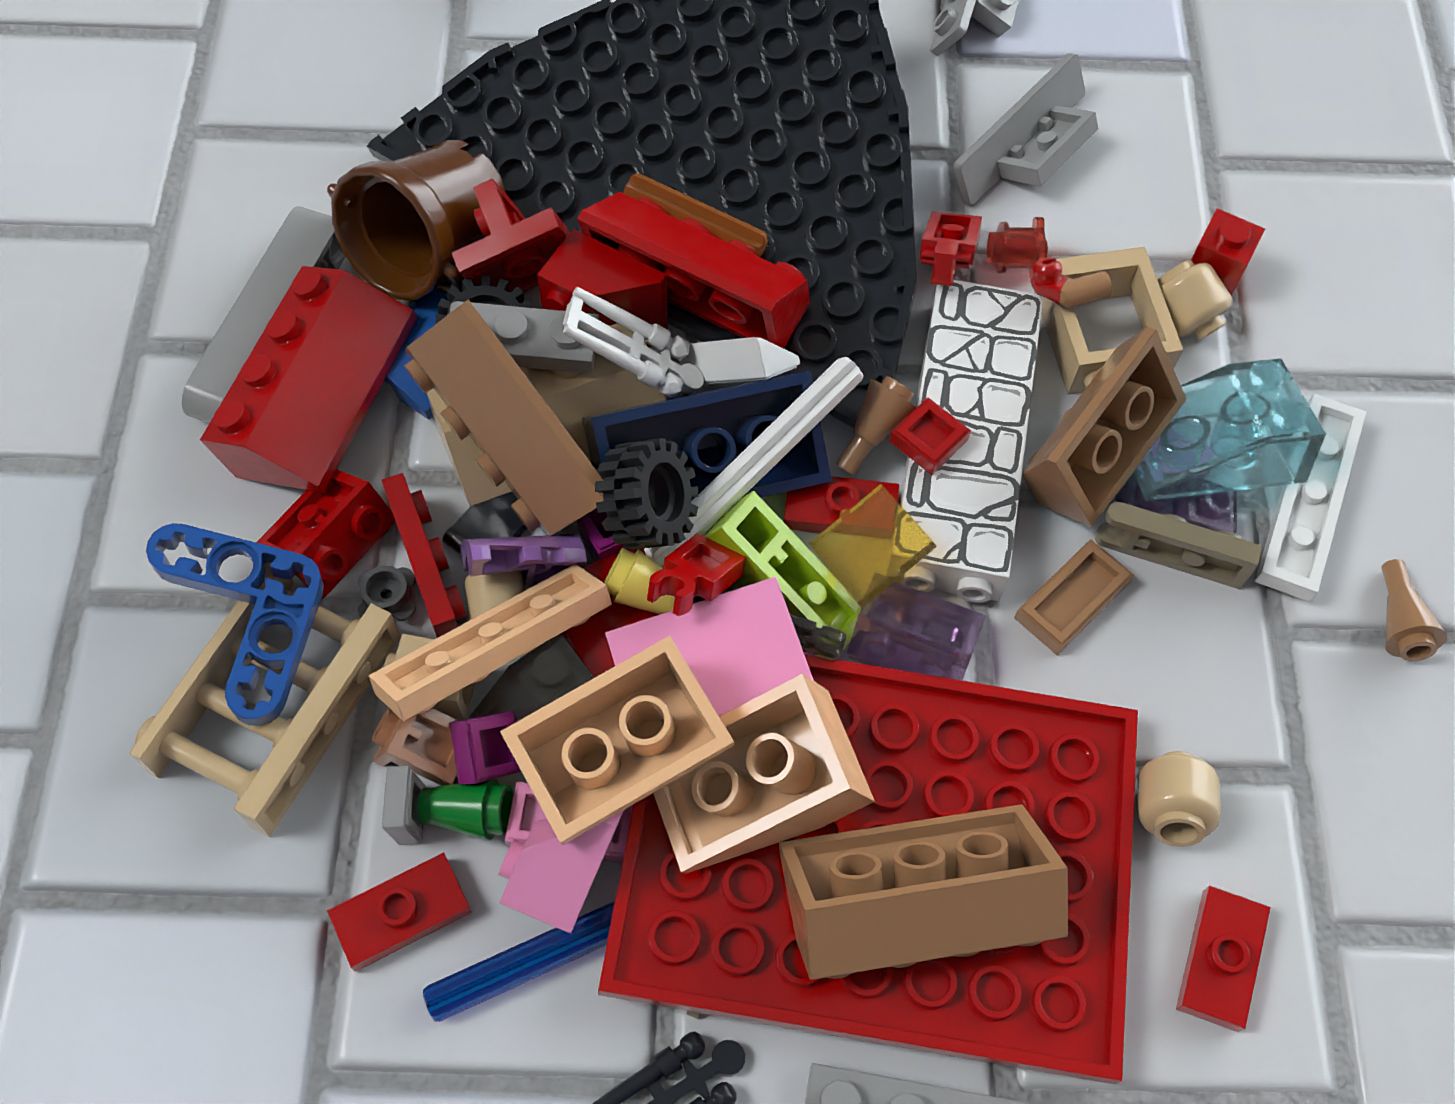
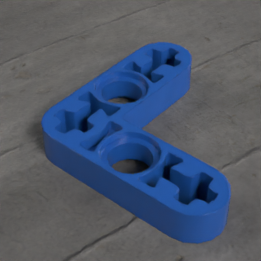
M172 523L160 527L153 532L147 541L146 554L149 563L161 579L173 584L255 604L226 684L225 698L228 707L239 721L249 726H262L271 723L280 716L285 707L323 595L324 584L318 566L311 558L299 553L186 524ZM184 542L191 555L207 559L206 574L201 575L203 569L198 560L179 557L175 565H170L163 552L165 549L176 550L179 543ZM212 548V550L208 554L207 549ZM244 555L253 562V569L250 575L243 581L236 583L223 580L219 576L220 566L223 561L230 556ZM266 563H271L270 569L273 577L285 580H292L296 572H303L305 582L309 587H299L296 589L294 596L287 595L283 583L265 578ZM265 580V589L260 590L259 588ZM275 624L288 627L293 632V639L287 649L276 654L261 650L258 641L264 629ZM252 660L267 668L282 669L281 674L268 669L264 680V688L268 695L271 696L269 702L258 701L254 710L248 709L247 702L240 695L243 690L253 691L260 677L257 666L250 665Z

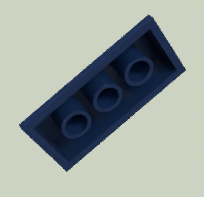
M811 371L779 375L767 380H756L582 417L592 465L598 471L600 463L608 462L604 455L610 449H616L615 446L619 444L659 438L665 439V442L673 441L678 445L676 452L684 451L688 457L684 467H693L695 477L689 480L690 486H698L699 495L813 384ZM821 421L744 496L755 491L761 498L831 482L832 477Z

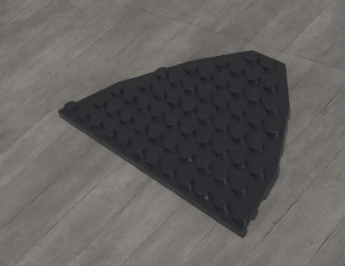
M601 0L539 28L538 36L513 47L507 42L489 50L444 84L440 96L420 111L416 107L411 109L401 117L402 125L383 139L378 134L367 145L373 157L381 161H395L431 148L445 140H461L466 142L468 145L460 149L467 151L472 157L483 153L492 162L502 179L506 195L526 218L551 207L570 232L572 229H575L582 233L577 218L583 209L618 192L624 193L625 186L631 176L640 173L765 231L768 243L760 258L775 265L777 262L788 263L797 268L804 275V278L808 280L810 304L784 347L785 350L799 356L800 364L796 365L797 368L779 375L811 371L814 383L837 359L847 357L852 360L863 373V379L828 414L853 428L855 427L870 380L873 379L882 383L886 376L895 379L917 289L909 108L904 89L901 88L897 74L896 61L888 32L883 24L879 0H616L614 2H611V0ZM667 302L668 323L701 342L742 338Z

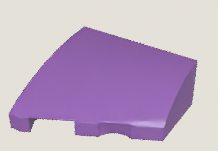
M578 534L464 539L461 546L464 572L469 571L470 577L522 570L524 586L537 585L574 564L581 568H585L587 564L585 548Z

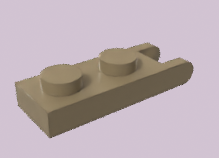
M1114 502L1108 507L1105 513V519L1108 523L1101 524L1095 533V541L1102 547L1236 589H1241L1257 568L1262 550V545L1246 541L1233 532H1216L1190 524L1184 518L1177 515H1161L1122 502Z

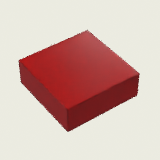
M927 397L891 431L889 442L925 471L933 475L968 441L971 430Z

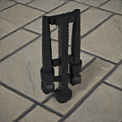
M696 1031L689 1032L681 1038L680 1045L674 1049L668 1046L654 1055L653 1062L618 1084L592 1104H622L645 1088L649 1090L653 1097V1100L647 1104H674L694 1090L700 1096L689 1104H735L737 1093L731 1084L721 1082L714 1086L711 1094H709L706 1082L718 1074L725 1077L737 1075L745 1064L744 1049L736 1041H721L713 1049L712 1061L697 1069L690 1061L696 1060L704 1054L705 1041ZM682 1063L687 1077L665 1091L659 1079L663 1076L665 1079H668L683 1069Z

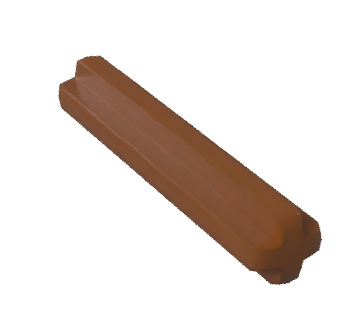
M640 173L633 174L625 186L624 194L636 200L639 197L649 198L659 204L666 214L681 221L684 218L694 219L703 224L710 231L711 235L728 243L730 240L741 241L751 247L758 257H761L766 249L768 240L765 231Z

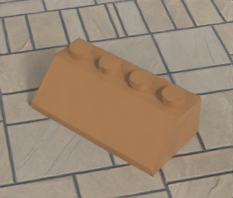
M469 299L406 348L405 352L411 358V361L405 364L404 367L425 394L434 388L447 405V408L440 412L441 416L461 441L468 435L473 439L483 453L475 459L478 465L496 487L505 481L518 498L511 507L530 532L540 527L545 534L552 536L596 509V503L603 501V493L595 492V482L604 481Z
M1023 804L779 842L781 863L796 942L810 980L825 977L834 979L844 978L855 972L885 967L903 968L926 960L950 956L969 957L978 954L980 951L1016 945L1034 946L1046 940L1068 937V868Z

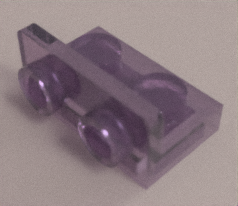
M877 575L859 613L847 650V657L867 665L963 680L986 615Z

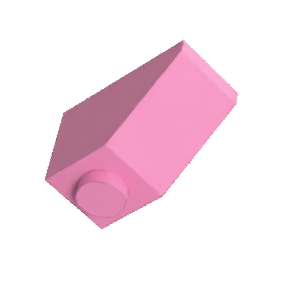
M623 811L563 846L547 818L536 821L526 842L523 843L514 839L504 858L498 875L509 879L500 904L571 934Z

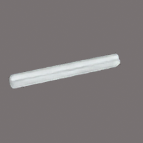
M847 357L837 359L730 463L698 497L691 501V504L698 506L697 516L688 517L694 526L690 533H684L686 539L681 543H675L674 546L645 548L646 555L663 568L664 558L695 534L704 535L862 381L863 373L859 367Z

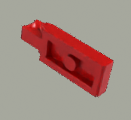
M931 212L922 237L919 259L921 264L933 266L930 284L952 286L955 270L961 268L969 269L970 265L973 266L980 237L982 216Z

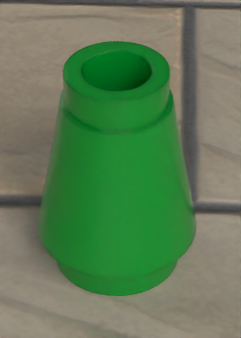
M496 778L475 784L457 783L436 786L435 788L424 787L418 800V819L421 824L432 825L490 841L495 835H506L514 793L510 785H499Z

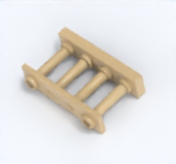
M266 563L265 578L280 581L283 583L287 595L294 596V593L290 591L294 585L293 580L273 577L270 569L271 563ZM265 580L259 588L260 590L265 589ZM238 600L157 715L148 718L140 727L135 738V746L129 754L148 773L157 778L161 776L170 761L174 760L237 793L238 802L233 809L249 827L271 837L371 684L368 675L382 667L388 654L392 652L401 638L392 614L372 603L361 619L356 618L353 621H349L319 606L312 629L340 642L341 649L328 668L323 667L318 670L300 661L293 684L307 691V699L294 718L289 717L284 720L277 717L271 723L262 726H249L239 721L232 713L225 698L226 690L222 688L230 676L255 605ZM260 640L258 641L261 650L267 653L276 654L282 652ZM252 660L250 662L266 671L270 669L277 674H281L282 669L267 668L257 663L255 660ZM245 700L248 704V709L254 710L256 705ZM207 708L273 742V750L260 769H254L250 772L187 739Z

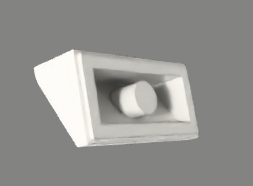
M757 337L690 343L689 354L679 361L681 366L687 363L695 365L703 375V384L767 380L797 368L796 365L800 364L798 355Z

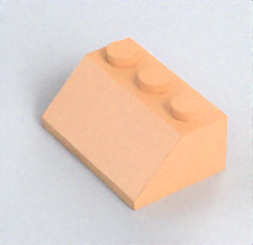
M670 635L500 731L562 846L735 745Z

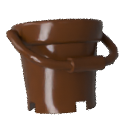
M445 140L431 148L395 161H371L352 168L338 179L337 184L332 183L327 187V193L331 197L332 225L341 250L354 270L368 284L395 300H418L436 288L447 295V290L453 285L460 292H463L462 280L465 279L455 266L456 263L452 253L485 238L474 216V210L480 208V204L473 187L493 178L505 192L500 175L492 162L483 153L472 157L467 151L460 149L468 145L466 142L461 140Z

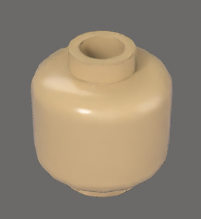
M1189 259L1157 279L1179 338L1193 333L1197 340L1200 341L1226 324L1221 315L1231 307L1232 298L1210 264L1199 263L1194 265L1192 260Z
M1172 751L1149 761L1140 770L1138 778V818L1144 829L1153 834L1159 841L1170 846H1192L1200 843L1218 827L1221 816L1220 780L1211 765L1187 752Z

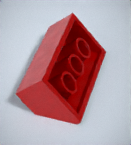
M618 192L583 209L577 218L583 234L667 274V302L742 338H762L784 349L810 304L808 280L794 266L785 262H777L775 265L758 257L751 247L741 241L730 240L728 243L711 235L710 231L700 222L691 218H684L681 221L668 215L659 204L649 198L639 197L636 200L624 193Z
M302 266L267 323L246 362L241 367L226 396L215 411L200 441L236 478L323 493L418 316L413 309L346 270Z

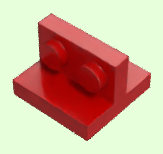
M493 178L474 186L473 189L480 204V208L474 210V216L485 238L452 253L459 273L466 279L472 278L474 287L481 286V276H490L491 286L497 287L499 279L502 278L509 281V293L517 286L523 292L539 286L538 272L570 233L569 229L551 207L526 218Z

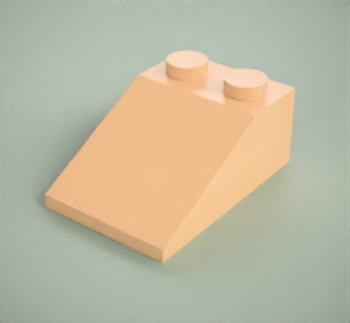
M803 673L720 716L719 718L735 745L654 792L681 872L686 874L820 829L875 802L829 691Z

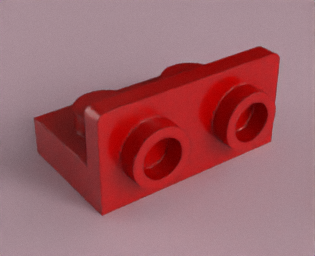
M336 469L323 493L306 490L256 543L299 553L311 558L318 566L324 584L321 598L324 599L395 522L392 511L370 482ZM296 572L295 576L308 588L309 585L305 582L303 572Z

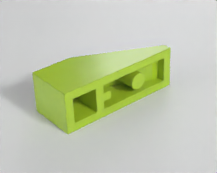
M755 491L741 498L703 535L746 556L743 576L730 586L731 589H739L776 577L796 632L818 644L834 656L844 650L870 616V613Z

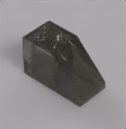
M560 633L509 665L468 718L513 711L516 723L592 680L594 677Z

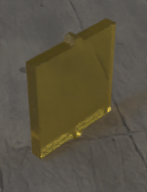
M882 484L850 510H842L840 518L809 543L861 608L871 602L892 583L902 582L905 578L904 574L937 547Z

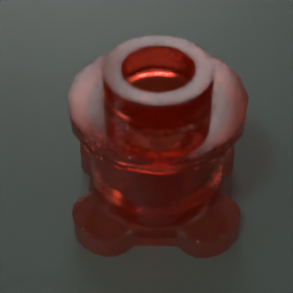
M1034 217L1032 227H1009L1007 222H1000L997 231L989 233L986 248L988 263H995L998 274L1006 273L1007 269H1029L1030 279L1034 277L1032 273L1033 265L1038 260L1047 258L1048 254L1044 218Z

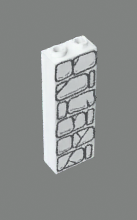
M954 280L952 286L936 285L930 311L915 407L917 408L929 397L969 428L971 433L968 441L933 475L929 474L907 456L887 582L898 583L903 588L913 592L922 593L937 590L957 594L961 599L969 602L982 603L989 600L999 602L1010 575L1043 304L1042 296L1036 293Z

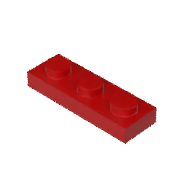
M400 473L381 481L429 618L438 638L457 628V621L467 618V614L457 586L453 585L444 588L439 572L450 568L439 537L427 540L422 525L433 521L422 490L410 493L404 473Z

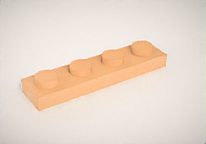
M574 564L368 675L375 695L403 722L416 714L427 712L437 702L469 684L482 681L494 670L521 655L535 651L542 643L571 627L585 623L592 615L612 605L608 587L605 583Z

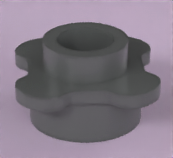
M379 566L363 572L358 579L360 594L363 598V602L357 609L359 617L363 616L372 603L390 612L399 621L410 619L416 611L415 603L411 600V588L416 583L414 573L405 567L397 569L392 566ZM386 591L392 592V596L389 599H383L382 594Z

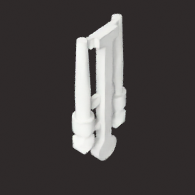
M579 287L575 288L572 294L573 297L567 305L562 325L564 327V334L616 365L637 375L638 381L652 388L656 385L659 386V392L670 398H674L681 391L692 394L702 387L704 378L701 371L695 365L687 363L681 366L670 360V357L678 361L685 358L689 354V341L678 335L673 338L671 337V332L656 323L651 325L626 310ZM583 302L634 332L632 338L581 311ZM644 339L645 343L658 350H662L661 354L643 345Z

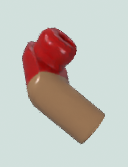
M1043 258L1033 265L1032 273L1034 277L1031 278L1030 282L1036 294L1064 307H1076L1108 298L1112 294L1111 279L1104 271L1072 279L1061 274L1063 270L1062 264L1054 258Z

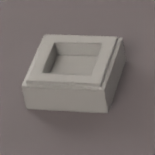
M388 766L386 772L382 828L398 845L420 844V840L423 838L424 824H421L418 819V800L422 789L426 786L409 766Z

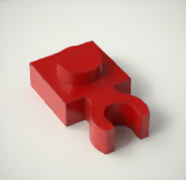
M697 533L664 558L663 570H659L651 575L647 601L653 603L661 596H674L673 614L682 616L692 609L695 595L711 602L742 577L746 556Z

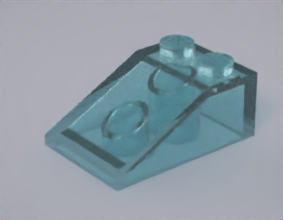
M1282 358L1231 363L1181 385L1187 400L1133 472L1146 501L1306 483L1326 433Z

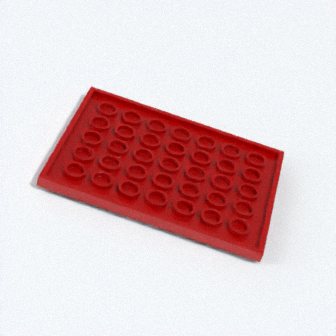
M804 654L814 682L829 691L875 802L820 829L785 841L1023 804L1068 868V937L1046 940L1034 946L1016 945L980 951L978 954L969 957L950 956L916 962L911 966L903 968L885 967L855 972L844 978L834 979L825 977L810 980L796 942L779 843L686 874L681 872L654 793L633 805L598 987L599 996L1109 1084H1117L1122 1081L1138 710Z

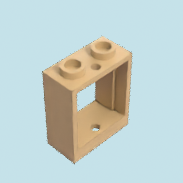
M1145 246L1056 259V261L1062 264L1063 270L1061 274L1072 279L1102 271L1106 272L1112 282V294L1108 298L1131 296L1142 329L1149 327L1157 330L1173 369L1175 368L1183 352V347ZM1043 297L1041 315L1067 394L1084 392L1091 383L1095 372L1103 367L1116 348L1089 352L1074 307L1067 308Z

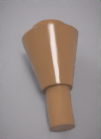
M886 376L882 383L871 379L853 430L854 436L835 464L854 476L872 447H877L891 434V431L916 409L909 402L914 393L889 376Z
M1400 559L1389 560L1381 566L1389 593L1387 596L1385 649L1389 654L1401 657L1407 661L1427 659L1433 656L1446 642L1447 634L1418 592L1412 588L1405 562Z

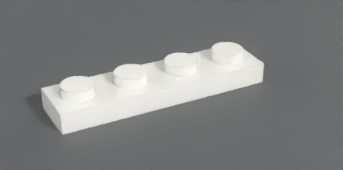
M1314 393L1307 402L1255 578L1256 583L1309 602L1318 593L1367 411Z

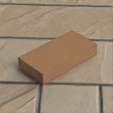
M1090 539L1017 610L1014 619L1058 656L1130 584L1134 574Z

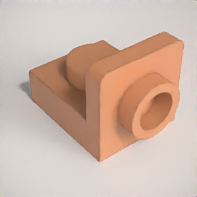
M432 708L427 712L416 714L403 722L391 709H387L372 737V742L379 745L372 761L381 766H385L390 762L399 766H409L416 774L441 786L453 784L457 771L449 722L456 721V719Z

